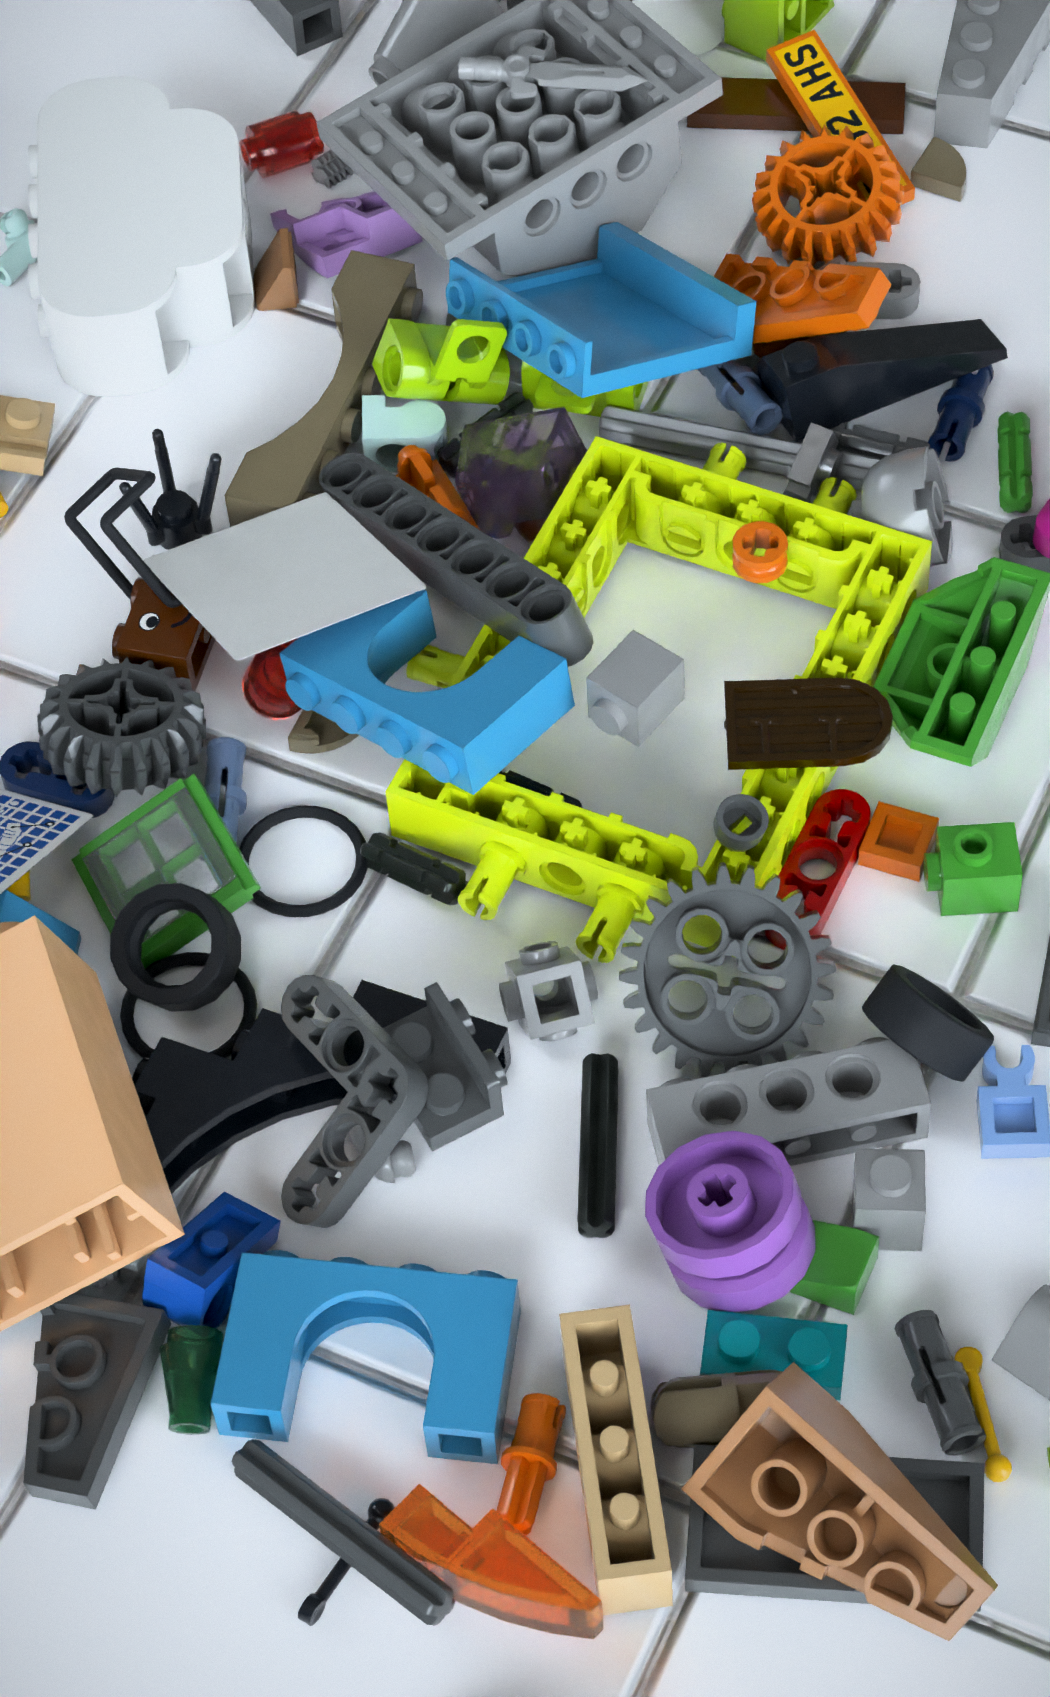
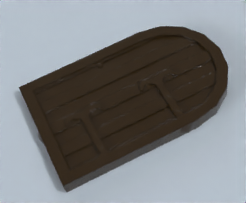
M847 678L724 681L726 717L724 729L726 730L728 770L854 765L864 763L879 754L890 740L893 715L889 703L876 688L860 680Z

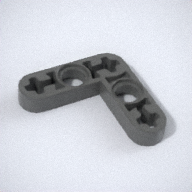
M302 975L295 978L287 986L282 996V1019L287 1028L348 1093L289 1172L283 1183L281 1200L286 1215L295 1223L328 1228L336 1225L345 1216L420 1114L427 1101L429 1088L427 1077L420 1066L343 986L333 980L315 975ZM315 996H317L315 1000L316 1007L324 1016L333 1018L330 1023L313 1018L315 1009L311 1002ZM359 1030L364 1039L363 1053L355 1064L349 1066L344 1059V1044L354 1031ZM392 1078H397L393 1086L399 1093L395 1101H390L393 1091L388 1086ZM374 1108L371 1115L368 1114V1109ZM360 1125L365 1136L364 1148L355 1160L350 1161L344 1150L345 1138L354 1126ZM337 1172L341 1173L340 1178L334 1177ZM315 1184H319L315 1193L320 1202L315 1208L312 1206L315 1204L316 1197L311 1190Z

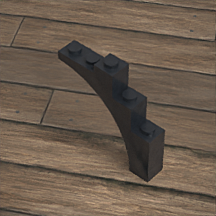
M361 980L353 995V998L382 1028L427 1006L426 1000L365 980ZM264 1008L261 1009L250 1030L244 1029L238 1035L232 1050L231 1060L161 1037L151 1057L143 1058L138 1063L132 1076L171 1195L194 1171L235 1142L284 1119L339 1105L348 1093L287 1028L282 1019V1014ZM470 1015L475 1027V1034L472 1035L475 1043L481 1052L490 1048L497 1056L506 1074L511 1064L508 1027ZM359 1030L354 1031L344 1044V1059L349 1066L355 1064L363 1053L364 1039ZM389 1083L388 1086L393 1091V1096L390 1101H395L398 1095L392 1087L391 1083Z

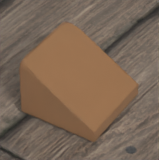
M288 228L278 230L255 268L256 308L259 311L297 308V303H299L292 233L288 231Z

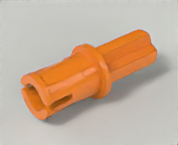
M531 1393L523 1397L511 1446L502 1452L501 1465L507 1472L494 1517V1524L501 1532L512 1533L516 1536H526L531 1532L544 1483L552 1480L556 1475L555 1447L563 1420L565 1419L566 1407L565 1405H559L560 1400L550 1395Z

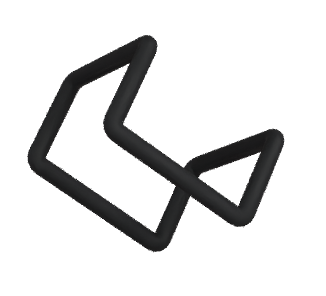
M119 467L112 468L67 509L64 515L65 523L130 599L133 585L76 517L115 480L137 482L103 514L100 520V527L163 604L170 608H176L182 603L167 590L112 524L153 485L156 476L152 471Z

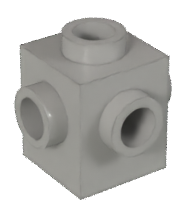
M556 941L532 944L519 950L520 958L505 962L509 981L499 983L503 1009L508 1022L518 1020L519 1025L530 1040L537 1038L540 1041L560 1040L578 1032L577 1028L595 1024L590 1001L598 999V990L589 961L581 962L579 957L568 946L559 948ZM554 980V986L548 994H534L533 985Z

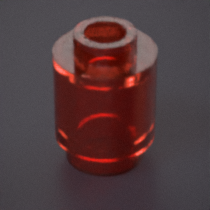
M293 110L246 126V138L239 141V146L247 169L249 171L257 170L264 179L310 164L314 156L324 152V143L319 137L317 121L310 111L299 114L298 111Z

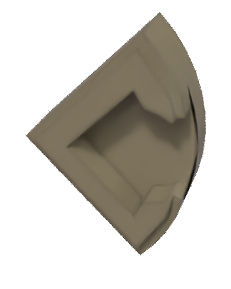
M933 137L911 170L910 181L914 187L961 202L965 193L966 165L960 153L952 145L942 139Z
M302 710L288 736L289 750L305 754L328 752L350 743L359 735L345 732L335 722L312 710Z

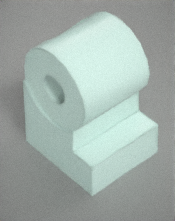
M362 395L363 453L366 457L389 472H397V463L399 461L397 456L400 450L408 445H416L418 448L427 450L432 460L437 459L439 461L437 452L448 443L446 416L439 405L431 401L416 400L410 401L401 407H386L385 395Z

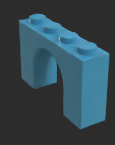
M424 589L299 637L279 653L287 680L285 683L286 691L298 707L306 711L312 710L330 719L345 732L358 734L381 746L392 757L404 758L428 771L436 780L442 783L449 782L472 795L479 791L575 706L566 658L521 636H517L473 675L453 686L435 691L410 692L386 685L385 683L396 671L437 638L428 594Z
M270 1250L263 1254L242 1252L211 1399V1407L219 1435L289 1442L302 1371L315 1348L327 1337L346 1327L362 1323H382L399 1327L414 1335L426 1346L434 1359L423 1421L427 1456L498 1464L521 1316L518 1280L506 1279L498 1273L486 1270L472 1271L466 1275L437 1272L429 1266L415 1263L404 1264L399 1268L368 1265L364 1261L353 1257H337L331 1261L300 1258L291 1252L283 1250Z

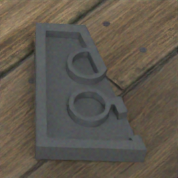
M73 1293L40 1310L42 1314L40 1341L35 1342L33 1362L34 1367L38 1371L35 1403L29 1409L23 1484L32 1497L96 1510L172 1323L163 1309Z

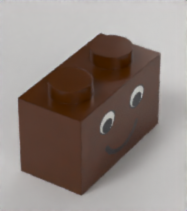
M138 577L132 587L130 598L131 610L126 623H119L114 631L112 639L113 658L119 659V663H122L128 656L132 664L139 665L152 660L157 670L174 667L176 677L190 679L192 689L196 692L215 638L183 604L176 608L167 607L142 577Z

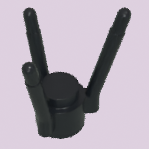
M156 428L152 431V439L163 494L158 497L153 506L152 515L140 497L130 508L145 528L149 544L151 546L161 545L164 549L169 550L202 538V534L208 535L213 531L210 516L222 457L218 453H213L210 456L198 508L197 502L184 491L176 490L164 433L161 429ZM122 482L119 485V490L123 495L132 488L128 482Z

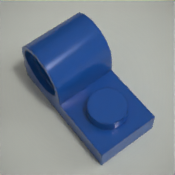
M224 1191L183 1227L185 1235L161 1246L147 1258L142 1293L143 1305L163 1309L171 1322L201 1338H208L221 1326L230 1311L242 1252L263 1254L270 1249L278 1240L281 1220Z

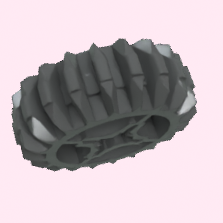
M128 656L122 663L110 664L102 658L100 666L94 668L79 664L76 675H60L58 686L46 689L45 699L40 704V713L37 715L39 746L43 750V758L51 764L53 774L66 775L69 786L87 783L91 794H95L101 789H111L116 798L122 790L134 789L142 796L147 786L154 785L158 788L166 789L170 777L176 779L185 778L187 767L198 764L199 754L203 748V739L206 738L204 705L201 702L200 693L192 689L190 679L177 678L174 667L157 670L152 660H148L141 665L132 664Z

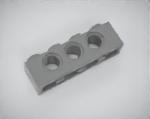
M884 1037L870 1038L854 1047L824 1053L816 1050L806 1051L794 1056L790 1060L761 1066L754 1064L738 1065L726 1073L698 1079L675 1078L663 1083L659 1087L646 1089L647 1124L658 1165L663 1163L678 1147L705 1134L739 1131L763 1137L783 1152L790 1166L855 1153V1148L875 1149L928 1138L932 1103L918 1060L900 1048L891 1039ZM844 1091H856L863 1094V1096L850 1098L843 1096L840 1093ZM782 1104H789L797 1107L798 1109L793 1111H780L774 1107ZM714 1118H727L733 1122L726 1125H715L708 1121Z

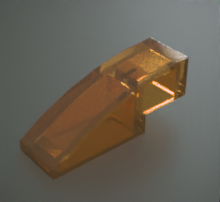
M419 1483L379 1523L380 1533L452 1587L454 1592L453 1598L460 1604L502 1621L550 1634L595 1639L604 1629L602 1600L493 1508L471 1528Z

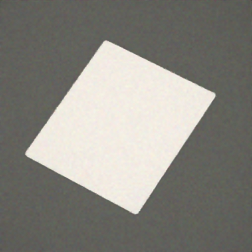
M326 492L143 560L174 596L229 655L237 661L426 588V585Z

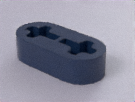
M26 741L17 743L8 748L1 756L0 775L5 790L90 813L93 815V818H97L107 812L113 804L115 794L111 789H101L97 793L91 794L89 788H86L81 795L75 794L74 788L84 789L87 783L69 786L66 775L53 774L51 764L43 758V750L40 749L39 742ZM33 767H39L40 773L30 771ZM18 772L27 774L25 779L19 778Z

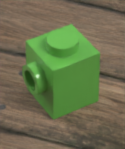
M1015 822L938 826L936 830L935 852L924 853V880L927 892L937 891L940 915L954 916L1018 912L1023 873Z

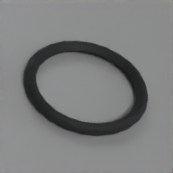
M294 806L269 814L253 825L244 836L239 849L249 865L251 851L255 843L265 832L284 821L297 818H316L328 821L344 831L354 845L356 853L355 868L347 883L334 895L315 903L291 905L278 902L266 896L260 890L252 894L254 898L251 900L257 906L273 914L286 917H310L324 914L339 907L351 898L362 885L368 867L366 858L360 854L362 844L366 843V840L359 828L351 820L332 809L319 806Z
M185 952L170 955L152 963L145 968V971L154 979L159 974L175 967L185 965L205 966L209 953ZM239 967L233 981L237 984L243 997L244 1009L242 1020L238 1029L228 1041L219 1048L209 1052L224 1058L232 1054L235 1041L241 1031L244 1029L250 1030L256 1020L258 1004L255 989L247 975ZM127 989L122 999L120 1012L122 1032L130 1047L141 1058H150L154 1049L141 1039L135 1028L133 1015L138 998Z

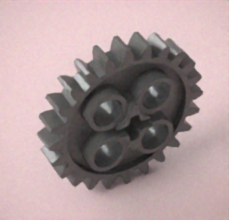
M725 862L719 863L716 881L711 882L706 881L698 867L692 868L693 887L684 890L674 879H668L667 887L671 900L665 904L658 898L649 895L646 898V904L654 915L652 921L632 918L630 922V927L643 938L642 942L623 943L621 947L622 954L637 961V966L619 971V981L638 985V990L630 993L623 999L624 1008L635 1009L644 1007L645 1013L635 1023V1031L641 1033L656 1028L659 1033L652 1045V1051L658 1054L670 1045H674L677 1048L675 1068L679 1070L687 1064L692 1056L699 1058L701 1078L709 1076L715 1062L724 1063L725 1072H727L731 1068L738 1066L739 1062L747 1061L748 1064L761 1066L763 1065L762 1056L768 1053L777 1062L786 1061L787 1057L783 1044L788 1040L806 1048L809 1042L804 1031L800 1028L803 1022L823 1026L825 1022L823 1015L812 1006L814 1000L827 1001L834 998L833 990L818 983V977L836 972L835 962L817 959L816 956L817 953L825 950L832 944L829 935L821 934L810 936L808 932L821 918L818 911L814 910L798 915L795 911L803 898L802 892L797 889L781 899L777 896L780 876L774 873L760 887L755 885L754 867L749 864L744 869L739 881L730 880L729 870ZM707 915L714 918L721 928L718 941L707 948L691 946L684 939L682 930L685 923L692 917ZM774 930L785 938L786 948L779 959L770 963H762L755 960L749 954L748 944L757 932ZM678 954L698 962H703L704 964L721 966L725 956L736 957L738 970L749 974L781 977L786 981V984L783 988L777 989L746 978L733 977L729 987H722L718 985L715 972L693 967L673 966L669 963L668 959L671 955ZM683 980L699 983L707 995L704 1004L693 1012H681L675 1009L670 1004L668 994L676 983ZM748 995L761 996L771 1005L769 1018L763 1024L756 1027H747L740 1024L733 1014L736 1003Z

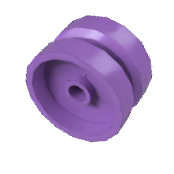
M739 1131L705 1134L678 1147L657 1167L646 1190L645 1217L680 1291L700 1307L726 1312L750 1311L764 1307L784 1297L805 1276L816 1252L815 1225L801 1196V1190L783 1152L761 1136Z

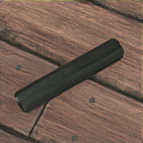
M591 1053L582 1061L577 1222L580 1235L586 1238H607L615 1231L619 1069L617 1058L609 1053L602 1055Z

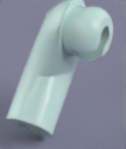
M18 208L6 212L0 218V229L6 234L5 243L7 246V250L0 256V283L4 286H10L28 269V264H33L37 260V258H32L28 238V224L35 223V221L29 220L25 211Z

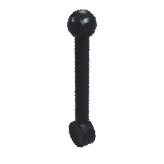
M386 1498L373 1500L367 1510L368 1519L366 1522L376 1530L379 1527L389 1525L396 1515L394 1504ZM339 1558L317 1591L311 1593L304 1600L297 1618L307 1625L313 1626L321 1617L327 1600L352 1566Z

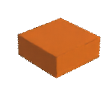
M878 801L859 849L858 865L919 882L924 871V853H931L936 840L939 818Z

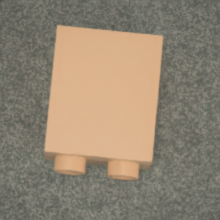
M35 915L23 922L0 923V1332L185 1235L97 973Z

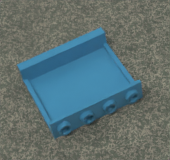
M619 222L599 226L597 259L505 280L495 281L458 257L450 259L449 283L446 286L448 313L457 319L500 322L504 324L507 331V336L502 346L504 349L581 398L751 356L756 312L755 300Z

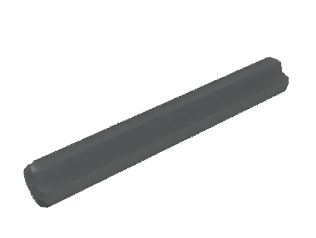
M248 1440L242 1449L235 1452L231 1462L235 1467L234 1473L236 1477L423 1623L436 1626L444 1619L445 1615L451 1613L456 1603L453 1598L454 1592L452 1587L262 1441Z

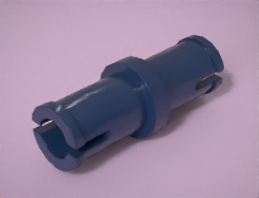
M992 365L979 369L976 375L971 372L954 379L951 387L941 395L937 405L939 418L934 431L928 439L930 448L935 450L938 459L945 442L950 443V447L944 461H956L965 453L966 443L971 430L978 426L985 412L983 399L994 377Z

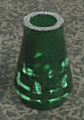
M182 1325L170 1328L167 1333V1343L159 1348L169 1411L168 1429L174 1433L200 1435L211 1431V1417L213 1413L211 1399L224 1336L223 1332L216 1328L201 1325Z

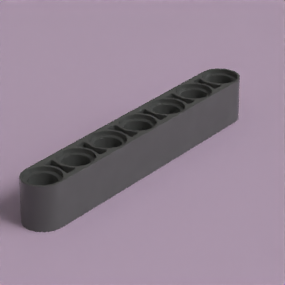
M354 452L337 456L322 468L319 475V483L324 492L336 500L422 582L507 640L512 642L517 636H521L566 658L568 667L583 660L591 651L594 644L593 635L572 592L566 585L363 454Z

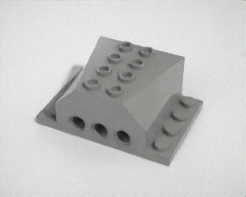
M525 0L317 121L316 124L320 139L446 261L473 246L500 273L518 277L596 259L600 225L619 222L636 233L642 231L682 164L678 122L722 96V78L630 0ZM527 45L545 51L546 58L544 61L627 66L649 81L624 91L537 85L538 94L536 96L513 99L511 98L510 87L506 83L460 80L458 67L460 57L505 60L510 55L518 54L520 46Z

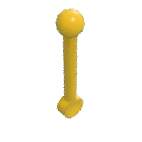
M963 1347L956 1352L954 1361H958L964 1366L969 1378L967 1385L974 1411L981 1428L984 1429L986 1439L983 1442L987 1454L984 1473L993 1482H1003L1011 1475L1012 1464L1006 1456L1001 1454L979 1373L982 1369L983 1356L976 1348Z

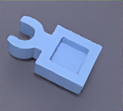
M1021 1045L1020 1062L1014 1068H1005L997 1062L995 1046H990L983 1056L982 1075L989 1086H978L976 1098L981 1159L1050 1157V1121L1046 1085H1029L1033 1077L1035 1063L1034 1051L1030 1045Z

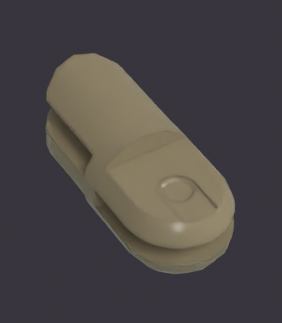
M768 1369L673 1378L668 1382L660 1383L652 1393L650 1405L657 1436L665 1445L677 1448H692L694 1444L718 1445L763 1389L783 1371Z

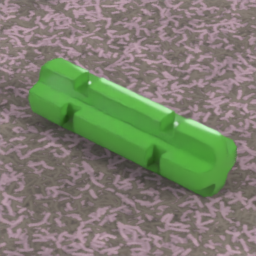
M1007 411L998 418L999 426L997 428L1000 507L1007 513L1014 511L1025 513L1032 507L1033 497L1031 439L1029 438V433H1031L1030 418L1022 411L1015 414Z

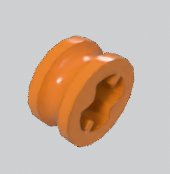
M756 521L745 524L736 531L732 540L733 568L738 576L753 583H768L778 579L785 572L788 564V540L780 527L773 523ZM756 548L767 549L765 555L754 556Z

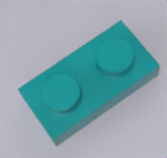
M708 1310L700 1375L768 1369L784 1371L794 1362L831 1396L841 1401L848 1325Z

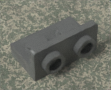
M437 982L424 988L426 1007L383 1028L420 1066L427 1077L429 1088L427 1101L420 1114L414 1120V1123L431 1151L504 1116L501 1088L508 1085L504 1069L495 1053L490 1048L481 1052L472 1038V1035L475 1034V1027L462 1001L459 998L449 1001ZM392 1078L390 1081L393 1088L397 1078Z

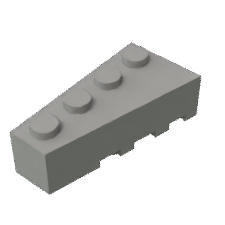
M957 0L937 90L934 137L942 139L951 145L988 149L1014 105L1015 94L1021 84L1026 85L1033 72L1034 62L1040 52L1045 51L1050 44V0Z

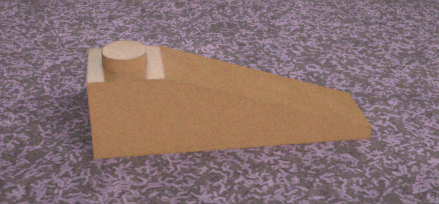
M794 1362L763 1389L681 1488L735 1539L757 1550H760L764 1545L801 1563L799 1570L820 1580L828 1576L865 1594L868 1603L947 1641H950L998 1587L994 1579L854 1416Z

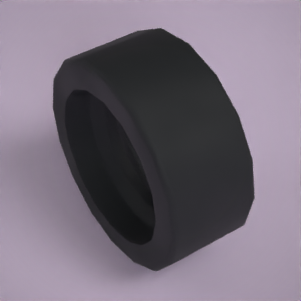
M182 883L157 884L136 894L119 912L110 934V959L118 980L135 997L171 1012L194 1011L216 1001L232 984L241 962V935L233 915L216 898ZM171 910H187L197 914L207 924L211 934V952L205 967L193 980L183 985H165L155 981L145 971L141 961L142 943L148 928L160 915Z
M891 965L862 1006V1010L867 1018L895 1044L934 1071L955 1081L964 1082L994 1041V1035L988 1027L966 1007L935 984L900 965Z

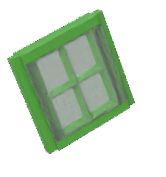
M192 774L185 780L182 778L178 779L79 849L80 854L71 859L110 934L119 912L136 894L157 884L182 883L196 888L216 898L230 913H233L253 899L252 894L261 889L260 884L201 780L195 774ZM171 910L160 915L148 928L142 943L141 961L144 968L183 948L207 931V924L197 914L187 910Z

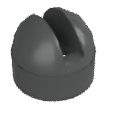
M745 794L729 796L721 802L714 817L713 828L715 837L728 850L745 852L760 843L768 827L769 817L764 805L756 798ZM745 817L752 822L740 835L732 832Z

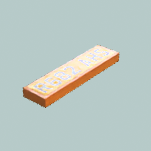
M815 29L766 49L767 64L813 138L820 136L824 124L831 131L832 136H838L846 126L853 132L854 140L868 133L870 138L873 139L874 147L884 145L885 149L889 152L890 161H895L899 168L901 178L899 182L903 185L904 191L902 204L914 200V185ZM859 180L855 186V191H857L858 198L866 202L870 196L871 189Z

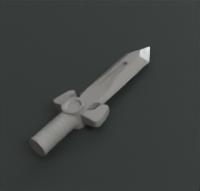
M527 45L520 46L518 54L510 55L505 60L460 57L458 67L460 80L506 83L510 87V94L513 99L536 96L538 94L537 85L624 91L649 81L627 66L544 61L546 58L545 51Z

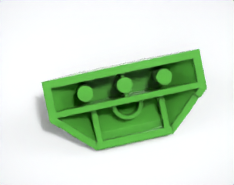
M993 557L978 565L976 571L953 578L913 600L873 686L887 699L893 715L892 726L910 749L969 767L988 758L1028 666L1050 591V573Z

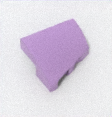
M375 191L352 198L323 201L318 213L302 219L289 215L287 209L270 213L273 227L277 232L281 228H288V231L292 233L294 253L309 267L327 279L340 273L351 250L384 257L423 242L422 236Z

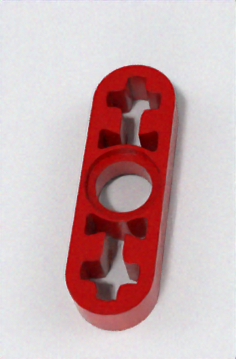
M835 789L824 793L818 798L779 873L780 886L777 896L783 899L789 893L799 889L803 894L802 899H805L804 913L817 910L820 914V920L808 931L810 936L822 933L859 858V849L870 824L871 811L868 802L862 795L852 790ZM842 815L852 818V821H845L837 835V842L830 839L831 822H837ZM822 859L832 864L835 872L828 878L816 880L805 876L799 868L809 860ZM764 930L767 939L774 946L785 950L786 940L780 933L774 930Z

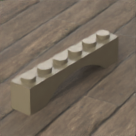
M354 250L350 251L331 288L336 329L342 340V353L334 377L319 401L297 423L271 441L246 452L224 495L230 527L324 493L319 483V475L322 468L337 456L343 455L349 443L355 444L361 435L362 395L381 394L382 387L372 362L388 319H403L416 322L420 316L423 305V291L417 288L415 264Z

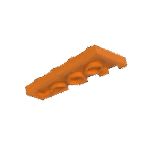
M727 253L714 275L718 280L756 301L752 344L869 328L877 317L879 308L892 285L880 268L830 263L824 269L816 270L809 261L793 260L790 266L786 267L778 266L773 258L757 256L752 263H745L740 255Z

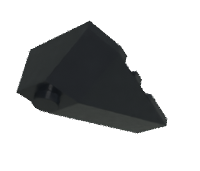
M982 319L816 335L804 341L791 343L781 350L763 356L752 369L761 380V388L782 409V419L780 422L795 442L804 440L811 422L827 429L834 428L841 423L849 422L1004 360L1008 356L1007 348Z

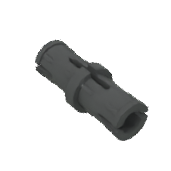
M932 1310L915 1311L901 1318L894 1328L897 1337L901 1340L914 1373L911 1381L912 1390L917 1401L926 1403L938 1433L942 1451H945L946 1455L956 1456L965 1454L979 1447L986 1439L984 1429L981 1428L965 1390L969 1378L963 1364L953 1360L939 1326L940 1321L937 1314Z

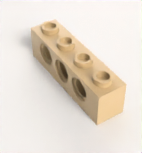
M630 1304L561 1313L559 1318L562 1354L600 1616L673 1606L672 1568Z

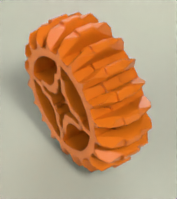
M825 124L818 137L810 138L802 130L799 137L800 143L795 146L782 140L779 149L781 156L766 155V162L764 163L765 172L756 173V192H753L752 197L754 213H757L755 217L757 229L761 232L762 236H765L767 245L771 248L772 252L781 250L782 257L787 261L788 265L800 257L802 261H809L812 266L818 261H824V264L839 255L846 262H857L856 254L860 252L874 258L875 251L877 250L876 241L890 242L892 235L891 226L900 224L902 216L900 205H903L902 201L904 200L903 185L899 182L901 180L899 168L895 161H890L889 152L885 149V146L874 147L873 139L870 138L868 133L854 140L853 132L850 131L848 126L838 136H832L831 131ZM859 180L871 189L870 196L866 202L859 199L857 191H855V186ZM790 196L799 200L801 211L796 218L785 209Z

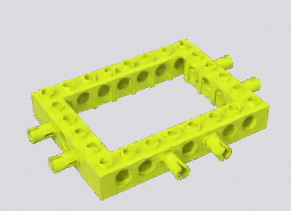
M595 436L524 556L525 560L568 587L584 618L628 542L741 578L733 568V537L736 531L743 525L756 521H765L777 525L786 534L788 540V564L785 572L778 579L768 583L756 584L836 609L826 630L819 629L815 636L814 653L802 676L795 675L794 679L847 678L860 680L872 687L874 686L913 600L924 595L928 590L932 541L847 515L852 501L857 499V493L851 484L842 480L836 494L833 496L831 493L837 483L836 477L823 480L813 503H808L738 481L737 478L746 467L747 461L742 451L733 445L730 447L724 461L721 460V457L726 450V443L714 445L703 468L700 469ZM756 548L754 556H764L767 549ZM484 624L466 656L453 654L428 644L420 653L408 661L406 668L407 678L440 688L453 686L477 672L505 648L510 641ZM404 759L385 792L391 836L477 866L466 887L458 896V903L465 912L475 917L483 903L485 907L480 914V919L492 920L495 918L498 907L514 879L594 908L583 931L576 938L575 943L580 952L590 959H593L599 945L602 946L603 949L598 956V962L609 963L613 961L616 950L632 918H640L650 922L654 918L646 904V898L650 895L658 898L665 904L671 900L667 887L668 879H674L684 890L693 887L692 868L698 867L707 882L716 881L719 863L722 862L726 863L730 880L735 881L740 880L748 864L753 865L755 885L760 887L774 873L779 875L814 804L826 792L838 767L746 769L742 776V792L740 794L752 796L764 805L769 817L766 832L758 845L745 852L730 851L716 840L702 867L698 866V854L695 846L691 841L681 836L670 833L668 838L624 823L623 816L611 812L609 817L566 803L564 802L563 795L552 792L550 796H546L506 782V776L499 773L472 795L449 782L442 783L436 780L425 769ZM745 817L732 832L740 835L752 822ZM698 915L685 923L682 934L686 941L707 948L718 941L721 928L714 918L707 915Z

